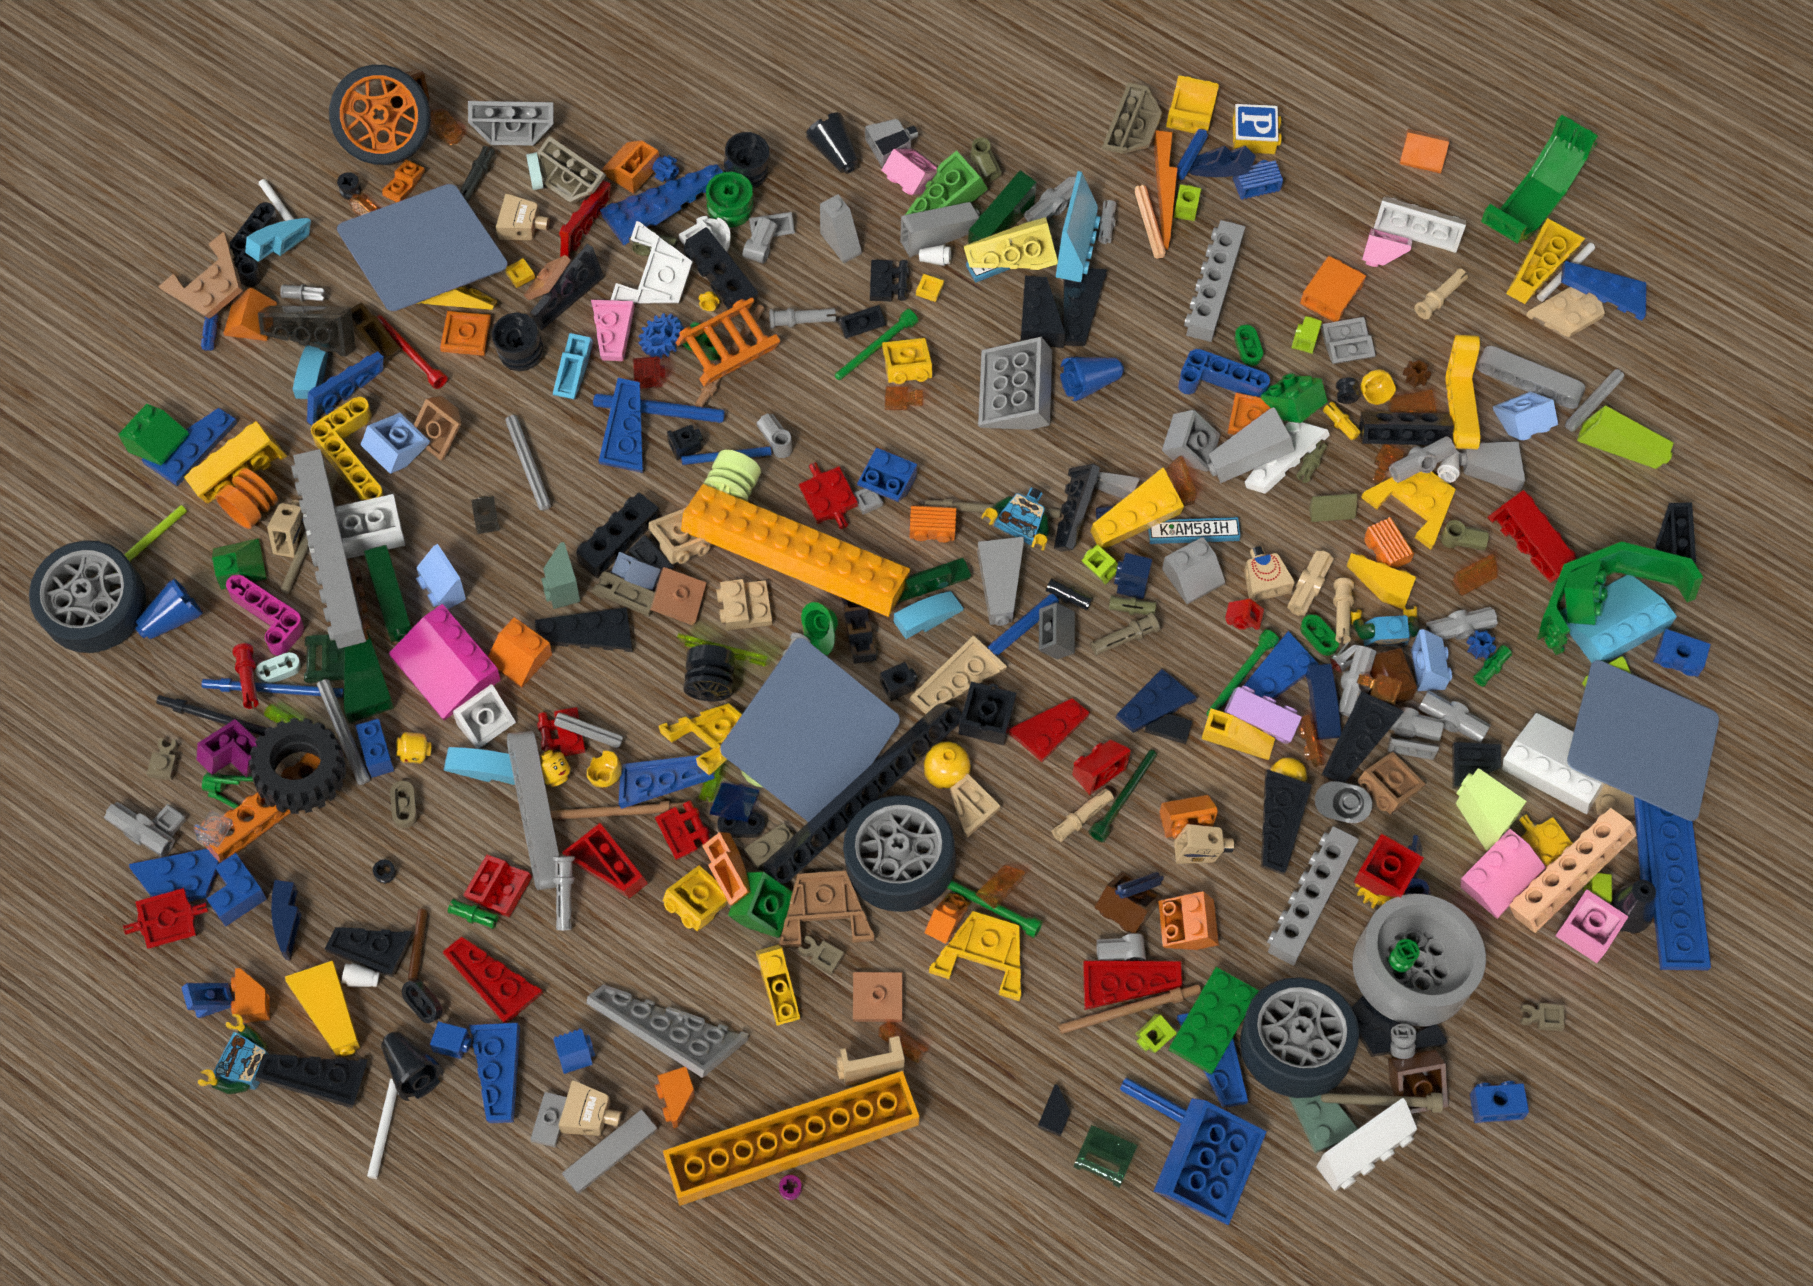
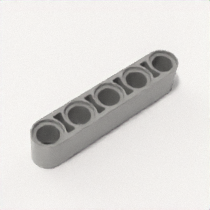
M1487 346L1484 349L1477 364V369L1487 376L1524 391H1531L1552 399L1554 403L1569 409L1578 407L1585 391V385L1574 378L1494 346Z

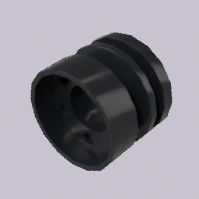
M741 132L733 135L725 146L724 172L742 174L750 181L752 189L757 188L765 182L768 174L769 146L765 139L752 132Z
M516 312L501 317L494 324L492 340L497 349L499 359L505 367L514 371H526L535 367L542 360L544 345L533 318Z
M698 645L690 648L687 651L686 657L687 672L685 673L684 692L689 697L701 701L715 702L728 699L732 695L733 690L732 674L735 668V654L729 649L716 645Z

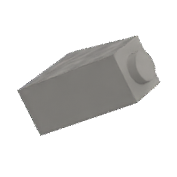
M839 194L820 203V234L840 260L846 263L862 254L850 208Z
M1518 442L1480 443L1478 450L1463 449L1459 453V464L1463 466L1464 474L1513 491H1521L1525 482Z

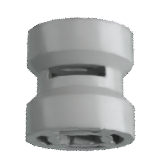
M1407 1024L1394 1026L1391 1029V1054L1399 1059L1413 1057L1416 1048L1414 1043L1416 1040L1415 1028Z

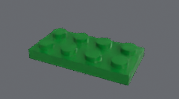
M1215 967L1168 1050L1212 1075L1245 1018L1252 999L1259 990Z

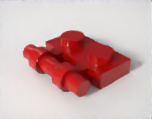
M577 707L554 711L555 718L561 712L579 719ZM546 712L538 714L539 722L537 727L542 736V741L540 742L541 750L544 752L552 750L554 753V750L561 749V753L565 757L585 753L582 735L556 726L554 724L555 720H548ZM557 730L559 739H552L550 731Z
M691 800L683 804L686 812L681 815L677 808L674 807L654 817L676 861L697 851L694 841L700 839L704 845L710 840V831L707 826L704 827L699 817L701 813L698 808L694 807ZM691 820L696 830L691 834L684 824Z

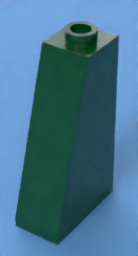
M1020 170L968 231V243L970 244L1011 229L1025 216V212L1034 206L1037 182Z
M387 545L365 550L364 554L390 641L400 642L411 630V625Z
M369 632V639L366 642L344 647V711L349 724L394 709Z

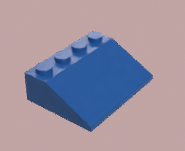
M1192 1098L1153 1192L1229 1225L1267 1131L1206 1100Z

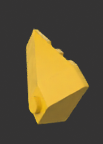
M463 285L416 304L423 303L493 310L498 300L477 289L470 288L468 290Z

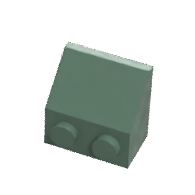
M561 542L543 568L545 577L541 578L546 601H551L553 609L580 602L577 582L565 543Z

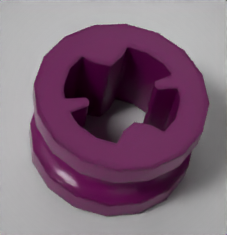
M794 1175L784 1176L779 1183L780 1195L786 1200L797 1199L802 1192L800 1179ZM788 1182H793V1186L797 1185L794 1188V1193H788V1190L784 1191L783 1188L787 1187Z

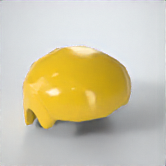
M1381 369L1373 370L1366 374L1360 385L1366 401L1374 405L1386 403L1396 392L1391 375Z
M604 750L601 757L592 758L590 766L587 768L586 777L595 787L612 786L622 775L621 762L614 752Z
M1282 758L1270 768L1271 771L1303 782L1307 780L1305 766L1294 758Z

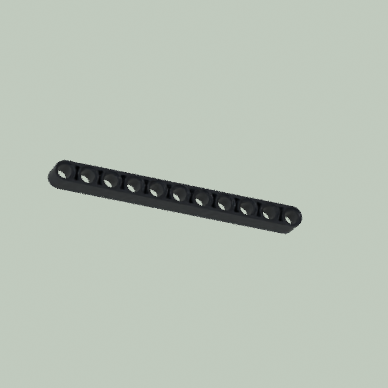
M943 703L934 706L765 862L763 867L764 873L779 883L790 881L848 827L851 820L861 809L869 803L878 800L918 763L933 746L938 744L958 726L962 716L961 711L956 707Z

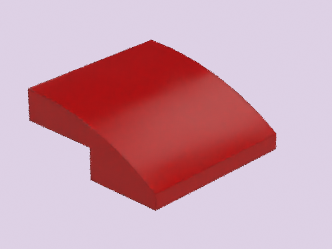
M486 854L463 896L480 906L509 918L532 879V875L527 871L509 866L504 860Z

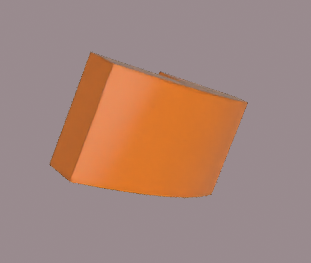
M406 160L395 170V178L382 189V196L395 202L405 200L421 179L425 168Z

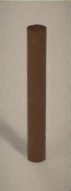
M418 909L408 974L409 981L418 979L428 913L426 909Z

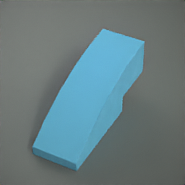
M308 218L293 219L262 228L247 236L245 253L258 262L272 252L281 256L309 236L311 220Z
M569 333L553 390L554 396L575 400L592 350L593 340L591 337Z
M306 345L295 375L293 385L295 398L308 399V392L313 387L323 384L329 354L328 345Z
M951 591L944 592L918 601L894 613V623L905 639H908L922 630L927 632L960 613L964 608Z
M448 748L444 771L490 782L492 779L515 785L509 754L473 748Z

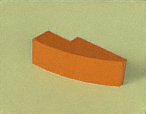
M719 832L706 842L703 848L711 861L708 865L727 901L733 906L750 893V886L743 860L730 833Z

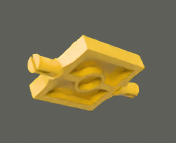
M1527 814L1519 819L1527 830L1521 838L1530 845L1546 868L1550 863L1555 862L1568 846L1573 844L1553 817L1538 825H1534Z

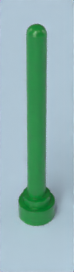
M906 309L902 312L899 321L837 371L835 378L837 380L843 379L881 348L883 342H888L904 328H912L918 323L916 314L911 309Z
M1267 629L1261 633L1258 641L1259 645L1208 709L1207 716H1209L1210 709L1219 711L1232 695L1234 689L1240 685L1264 652L1276 646L1279 638L1275 633Z
M951 880L947 889L1022 926V930L1026 931L1025 934L1033 938L1037 936L1041 929L1043 921L1036 917L1025 918Z

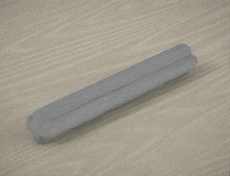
M1619 369L1614 370L1566 421L1565 428L1570 432L1575 431L1623 380L1624 373Z

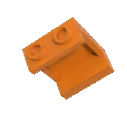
M1328 256L1304 290L1300 304L1333 322L1340 321L1344 310L1358 290L1362 289L1366 275L1357 269L1345 265L1342 261Z

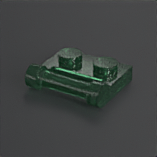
M329 635L305 637L307 663L304 682L316 683L324 679L344 680V647L338 649L336 641H331ZM322 645V671H316V647Z
M1091 1125L1073 1167L1078 1170L1082 1168L1113 1182L1114 1186L1120 1188L1138 1145ZM1087 1153L1120 1167L1118 1173L1085 1159Z

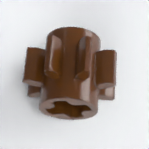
M1420 359L1415 362L1409 361L1402 374L1407 376L1405 383H1409L1414 388L1419 385L1425 386L1432 374L1430 371H1427L1429 364H1425Z

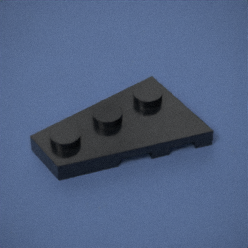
M335 927L324 949L328 953L393 977L414 933L413 931L391 932V930L384 929L372 931L365 930V928Z

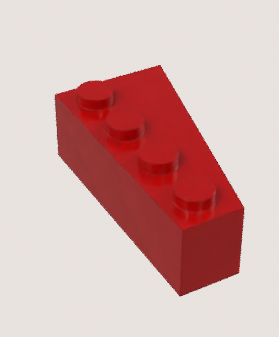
M1525 490L1518 493L1487 517L1492 523L1497 521L1503 527L1500 531L1506 537L1510 535L1516 541V548L1521 553L1531 556L1530 562L1550 583L1559 577L1564 564L1577 559L1574 551L1567 547L1560 533L1554 530L1548 522L1547 516L1538 509L1533 498Z

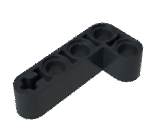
M260 203L229 243L230 249L233 251V261L238 270L240 282L247 287L257 286L261 281V274L256 261L245 253L247 236L269 225L278 223L275 208L271 203Z

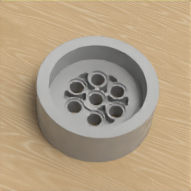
M1407 894L1402 895L1401 898L1396 897L1389 900L1374 913L1355 945L1352 965L1355 980L1361 993L1377 1011L1402 1024L1431 1026L1450 1019L1463 1007L1483 977L1486 953L1479 931L1468 916L1459 908L1431 895ZM1402 939L1414 941L1420 950L1419 957L1414 962L1419 967L1413 965L1406 972L1393 969L1389 963V952H1392L1396 944ZM1434 973L1439 974L1441 978L1437 977ZM1393 974L1398 975L1401 979H1397ZM1416 985L1421 986L1423 990L1419 989Z

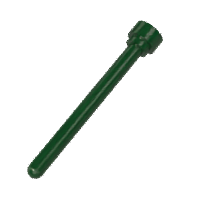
M1155 750L1148 751L1102 821L1094 823L1090 828L1089 834L1093 839L1098 842H1105L1110 834V824L1156 758L1157 753Z

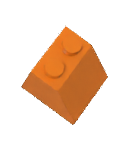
M514 617L498 634L488 658L497 667L499 672L522 688L552 656V651L547 640Z

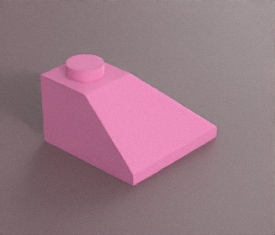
M1371 228L1362 260L1366 261L1367 265L1373 267L1385 265L1410 251L1412 239Z

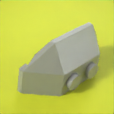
M468 101V123L490 145L534 146L554 124V103Z

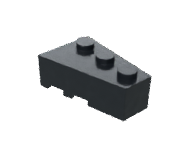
M1025 275L1020 341L1042 337L1049 347L1063 348L1065 331L1047 277Z
M1692 502L1669 503L1654 550L1690 558L1696 565Z

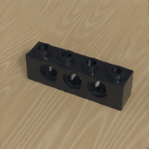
M707 227L686 239L684 246L686 257L695 262L702 277L706 276L712 290L716 294H720L728 310L741 299L746 301L753 298L754 303L757 302L758 291ZM708 253L711 257L705 258L701 254ZM715 270H722L724 274H717ZM734 286L737 290L731 291L727 287Z
M1361 412L1359 423L1362 444L1430 445L1446 436L1452 440L1454 428L1449 413Z
M640 492L634 497L628 498L624 506L618 512H614L604 526L598 527L587 542L584 541L578 546L576 551L578 563L596 578H599L602 572L606 571L616 561L619 552L625 553L649 530V522L660 518L659 507ZM631 517L637 518L635 520H628ZM615 532L621 533L619 535H612ZM599 547H605L604 550H596Z

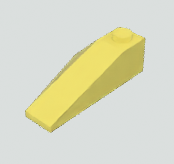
M1046 217L1021 224L964 246L969 267L1030 268V270H1039L1058 264Z

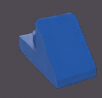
M186 983L181 987L187 1010H195L197 1018L231 1008V1001L233 999L228 983Z

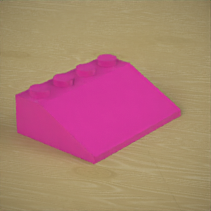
M443 604L425 615L389 652V656L443 721L453 715V711L486 687L491 684L494 686L501 681L497 667Z

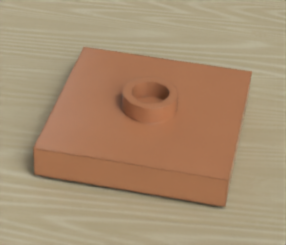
M564 255L547 263L523 296L528 300H533L549 293L571 260Z
M663 567L650 610L694 625L706 582Z
M853 972V1022H902V972Z

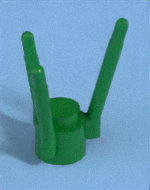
M207 772L202 780V790L209 792L208 797L215 798L236 809L240 805L219 795V792H224L226 784L239 785L240 781L253 782L252 776L246 778L245 776L219 773L212 775L210 772Z

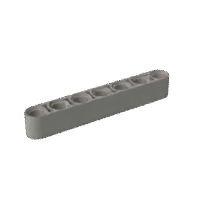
M533 731L509 733L507 735L508 752L535 887L537 890L556 888V884L553 881L555 876L553 856H559L535 735Z

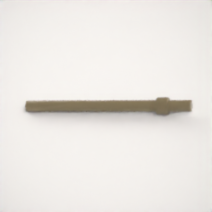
M329 472L328 480L333 495L332 489L338 475ZM306 530L281 587L283 593L289 594L309 547Z
M925 499V506L956 508V511L984 513L987 508H991L994 505L953 502V499H943V501ZM1044 509L1043 513L1048 518H1060V509Z

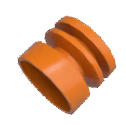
M243 468L239 472V476H235L232 479L235 487L231 485L224 486L216 494L215 498L221 508L234 521L247 529H251L262 518L260 511L267 513L270 510V506H274L278 502V498L262 478L253 471Z

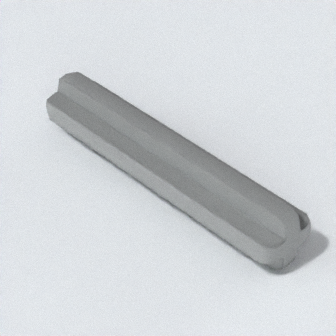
M561 712L557 714L554 724L558 727L615 748L621 745L623 739L621 734Z

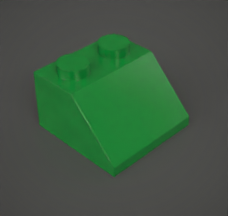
M147 403L118 434L128 453L160 466L189 435L188 431L164 410Z
M748 872L750 893L731 906L728 916L746 928L780 938L793 892L764 872Z

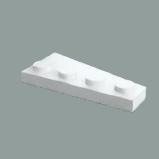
M1288 422L1285 428L1291 437L1294 452L1255 468L1245 481L1246 488L1266 494L1286 476L1285 472L1289 468L1295 467L1300 463V458L1307 452L1311 453L1321 439L1325 440L1330 436L1328 430L1303 422Z

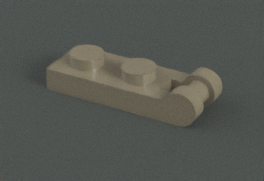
M602 572L599 577L600 582L595 584L592 589L594 595L600 598L604 597L643 615L650 616L652 612L650 608L655 592L627 582L609 572ZM608 585H613L611 590L607 588Z

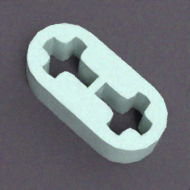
M537 152L526 154L533 190L544 189Z
M284 653L261 662L256 668V675L261 683L273 684L296 675L301 669V663L296 654ZM291 661L293 667L288 668L286 662ZM269 669L270 676L266 677L264 671Z

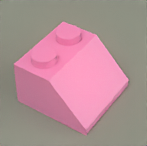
M893 149L882 171L887 174V179L891 182L900 184L905 193L913 195L923 194L926 189L925 185L928 181H932L938 167L914 149Z
M1586 890L1555 936L1595 963H1598L1610 947L1628 916L1589 890Z

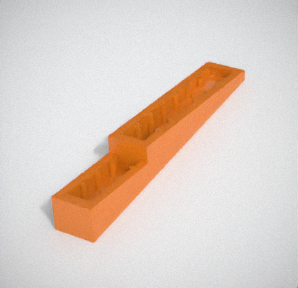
M1156 130L1153 144L1161 236L1164 248L1168 250L1177 168L1169 167L1172 132Z

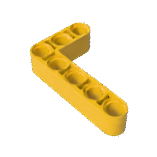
M1455 335L1446 370V391L1449 413L1454 425L1453 443L1455 449L1478 450L1480 445V429L1472 380L1479 353L1480 338L1474 335Z
M355 397L315 422L311 427V434L317 448L321 450L322 454L357 497L364 501L373 499L370 498L373 495H377L375 498L384 495L378 482L343 441L344 438L368 424L372 418L368 401L363 397Z

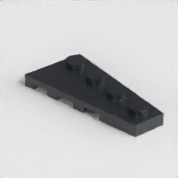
M1361 691L1321 776L1331 781L1345 783L1404 711Z

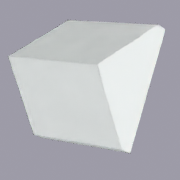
M492 684L453 711L457 726L476 749L481 748L516 723Z

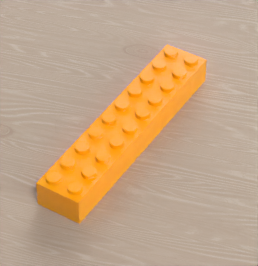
M702 484L683 512L682 532H688V534L694 537L703 538L706 542L887 617L890 616L905 591V580L909 578L910 568L708 485Z
M900 1071L664 1150L663 1155L678 1204L681 1206L918 1126L919 1114L904 1073Z

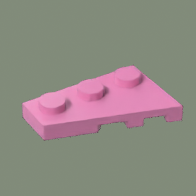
M591 300L602 361H624L635 308L634 302Z

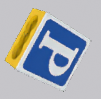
M1235 104L1233 114V150L1246 146L1252 153L1275 154L1276 147L1281 145V133H1278L1281 125V116H1278L1277 106Z

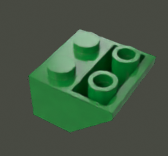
M1293 373L1284 375L1280 381L1271 385L1261 395V399L1270 408L1274 407L1283 421L1294 423L1303 422L1328 402L1321 378L1298 376Z
M1596 560L1569 573L1565 585L1568 623L1596 625L1598 616H1602L1603 601L1607 600L1608 595L1607 588H1604L1606 570H1602V560Z

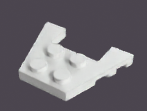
M637 221L631 241L651 247L652 249L638 290L616 283L611 300L633 301L634 304H679L693 262Z

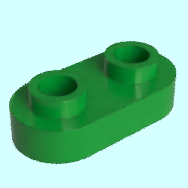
M1250 325L1239 326L1236 329L1234 340L1240 358L1244 364L1256 366L1263 357V349L1255 328Z
M1313 614L1305 616L1300 625V631L1320 654L1325 656L1333 655L1339 646V643L1336 641V634L1319 616ZM1308 627H1313L1315 630L1311 631ZM1327 643L1330 647L1327 648L1323 644Z

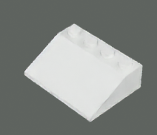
M1536 713L1504 757L1502 770L1587 814L1605 783L1573 770L1568 765L1567 757L1574 732Z

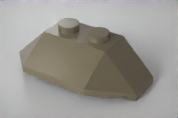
M1128 82L1102 145L1103 150L1124 154L1150 147L1162 117V112L1149 87Z
M550 136L537 152L543 184L571 204L594 193L606 176V174Z

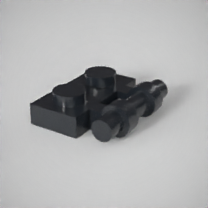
M871 260L870 301L891 302V294L898 295V300L900 301L906 300L909 292L907 278L910 275L908 261L900 260L899 267L893 268L892 260ZM892 278H899L898 284H892Z

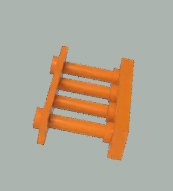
M753 298L746 301L741 299L733 304L731 309L694 328L689 326L679 333L680 336L676 341L677 346L687 342L704 367V373L699 379L704 387L771 352L780 343V339L776 334L771 337L764 335L752 317L749 308L754 303ZM741 314L758 340L757 344L752 347L750 344L747 345L731 321V318ZM722 323L724 324L740 349L738 354L733 356L728 353L713 330L714 327ZM706 333L722 358L721 363L716 366L714 363H711L695 337Z

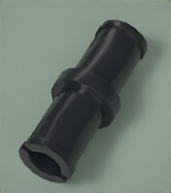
M1051 578L1045 592L1063 599L1064 603L1070 602L1085 611L1088 610L1093 599L1074 590L1075 587H1068L1055 581L1053 578Z

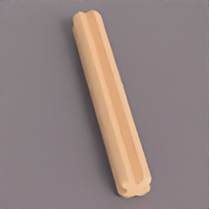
M1145 185L1136 186L1135 195L1153 255L1156 259L1164 258L1166 251Z

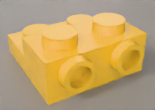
M925 338L882 343L889 383L903 384L909 380L923 382L927 378H932V363Z
M700 865L670 886L663 898L667 911L670 913L676 912L681 917L685 927L689 929L694 928L697 932L711 922L718 911L729 904L717 880Z

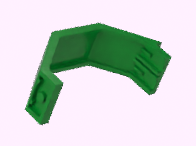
M1561 115L1556 122L1550 139L1529 173L1499 209L1492 204L1488 205L1481 222L1517 244L1534 236L1565 197L1597 145L1598 135L1577 124L1574 120Z
M1621 541L1563 565L1542 618L1537 640L1544 638L1549 649L1552 648L1555 655L1565 651L1562 645L1567 644L1568 639L1565 634L1570 633V629L1558 611V607L1565 594L1568 575L1570 572L1596 560H1602V570H1606V576L1622 573L1674 585L1679 589L1687 603L1696 599L1703 576L1690 558Z

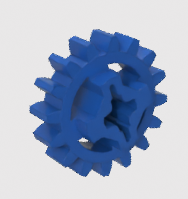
M665 313L661 315V318L654 316L653 322L648 320V326L642 327L644 333L639 335L641 339L639 345L646 355H650L651 358L657 356L661 359L663 354H666L667 357L670 356L671 350L676 352V341L680 336L679 333L685 329L682 322L672 314H669L667 317Z

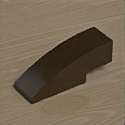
M362 302L343 313L344 321L373 354L378 351L383 356V361L400 351L397 343L376 316H372Z

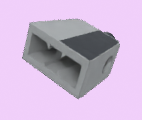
M897 119L865 127V140L882 168L893 149H911V140L918 137V132L914 125L904 129Z

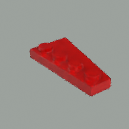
M603 180L595 192L582 202L579 210L572 214L569 222L561 227L559 232L561 237L560 257L566 255L571 260L570 253L572 250H578L581 245L582 234L587 235L589 233L593 219H598L601 214L600 209L605 208L610 200L611 183Z
M462 936L442 952L446 959L503 1023H508L543 994L540 988L533 986L525 978L515 974L506 968L504 964L494 960L486 952Z
M1083 961L1084 1010L1157 994L1174 988H1181L1182 986L1181 961Z

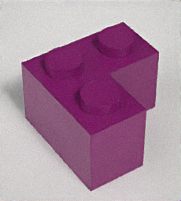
M234 719L197 743L196 760L212 775L232 763L247 778L251 775L249 767L250 753L252 747L256 746L255 741L257 739Z

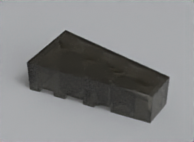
M267 306L258 312L260 334L284 341L291 340L298 342L299 345L317 347L322 351H332L344 357H347L356 350L351 307Z

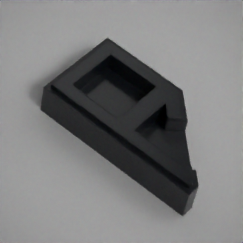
M1170 714L1147 725L1144 732L1186 744L1193 721Z
M1054 1084L1037 1128L1061 1137L1070 1115V1110L1057 1084Z

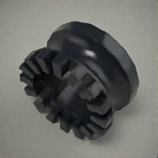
M379 860L373 866V874L378 882L386 884L395 878L396 871L393 863L389 860ZM386 866L391 869L389 874L378 875L379 870L385 869Z

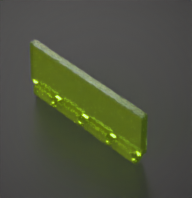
M680 633L677 635L678 640L685 643L684 646L692 648L698 645L721 646L731 650L735 654L736 660L745 662L748 659L749 663L763 667L766 664L770 665L771 660L765 655Z

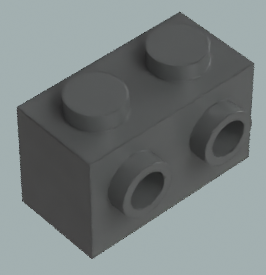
M1057 602L1039 609V651L1057 660L1075 653L1074 611Z

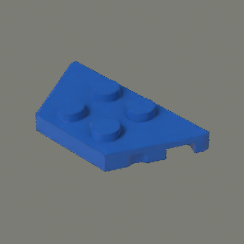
M208 849L132 863L129 864V868L151 897L184 888L188 901L208 898L211 882L217 874L215 866L219 862Z

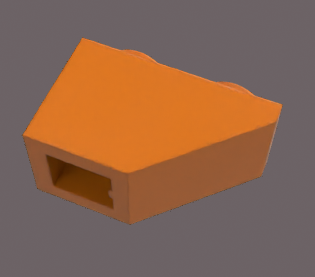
M949 892L934 909L924 933L946 944L954 935L971 903L965 901L961 895Z
M235 968V977L231 978L232 992H235V1000L231 1001L232 1014L240 1015L243 1023L269 1021L270 997L267 991L241 968Z
M686 1067L657 1075L659 1084L655 1085L659 1099L664 1098L666 1107L662 1108L666 1123L671 1121L673 1129L679 1127L695 1097Z

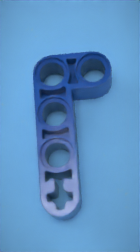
M1194 349L1188 354L1181 370L1178 387L1184 394H1193L1198 389L1201 380L1236 393L1261 398V395L1268 390L1270 378L1263 371L1201 349Z

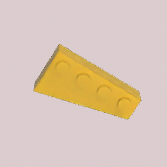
M1547 218L1538 231L1506 294L1526 304L1562 267L1564 262L1578 250L1585 238Z
M255 421L253 424L245 427L235 438L228 440L217 452L210 454L200 465L192 468L184 478L197 496L208 504L216 499V494L224 486H233L232 479L235 476H239L238 474L243 468L253 472L260 468L264 471L271 467V461L277 458L283 460L288 456L275 438Z
M1164 467L1093 523L1090 532L1096 544L1103 550L1181 514L1184 505Z

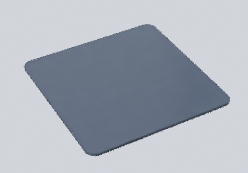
M446 184L358 216L337 226V232L384 306L390 311L403 309L507 268L506 259L458 188L452 184Z
M797 638L790 645L722 742L720 751L731 763L809 822L874 762L899 725L900 719L895 711L806 639Z
M1596 660L1591 664L1567 763L1573 770L1688 821H1694L1699 816L1719 717L1715 711L1603 661Z

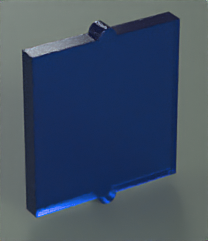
M722 782L710 809V815L725 817L727 820L735 819L748 822L760 793L759 789L744 787L742 784L734 785Z

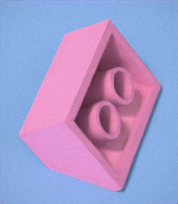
M1509 829L1461 878V889L1498 919L1509 907L1513 899L1526 890L1531 881L1537 878L1546 867L1530 845Z

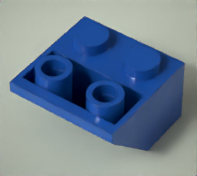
M876 448L857 485L899 502L907 496L916 479L917 464Z

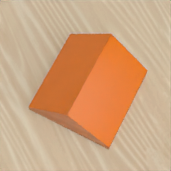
M1408 129L1400 164L1441 174L1449 145V138Z
M253 288L243 291L233 299L223 333L224 336L268 341L278 305L277 302Z

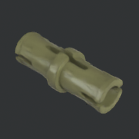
M1319 441L1316 444V448L1304 456L1302 460L1303 465L1296 475L1298 480L1305 474L1302 482L1308 483L1314 470L1319 467L1320 459L1327 448L1324 442L1321 448L1318 449L1322 442Z
M1110 597L1109 610L1129 612V615H1134V613L1143 615L1153 613L1155 615L1156 602L1136 600V597H1131V599Z

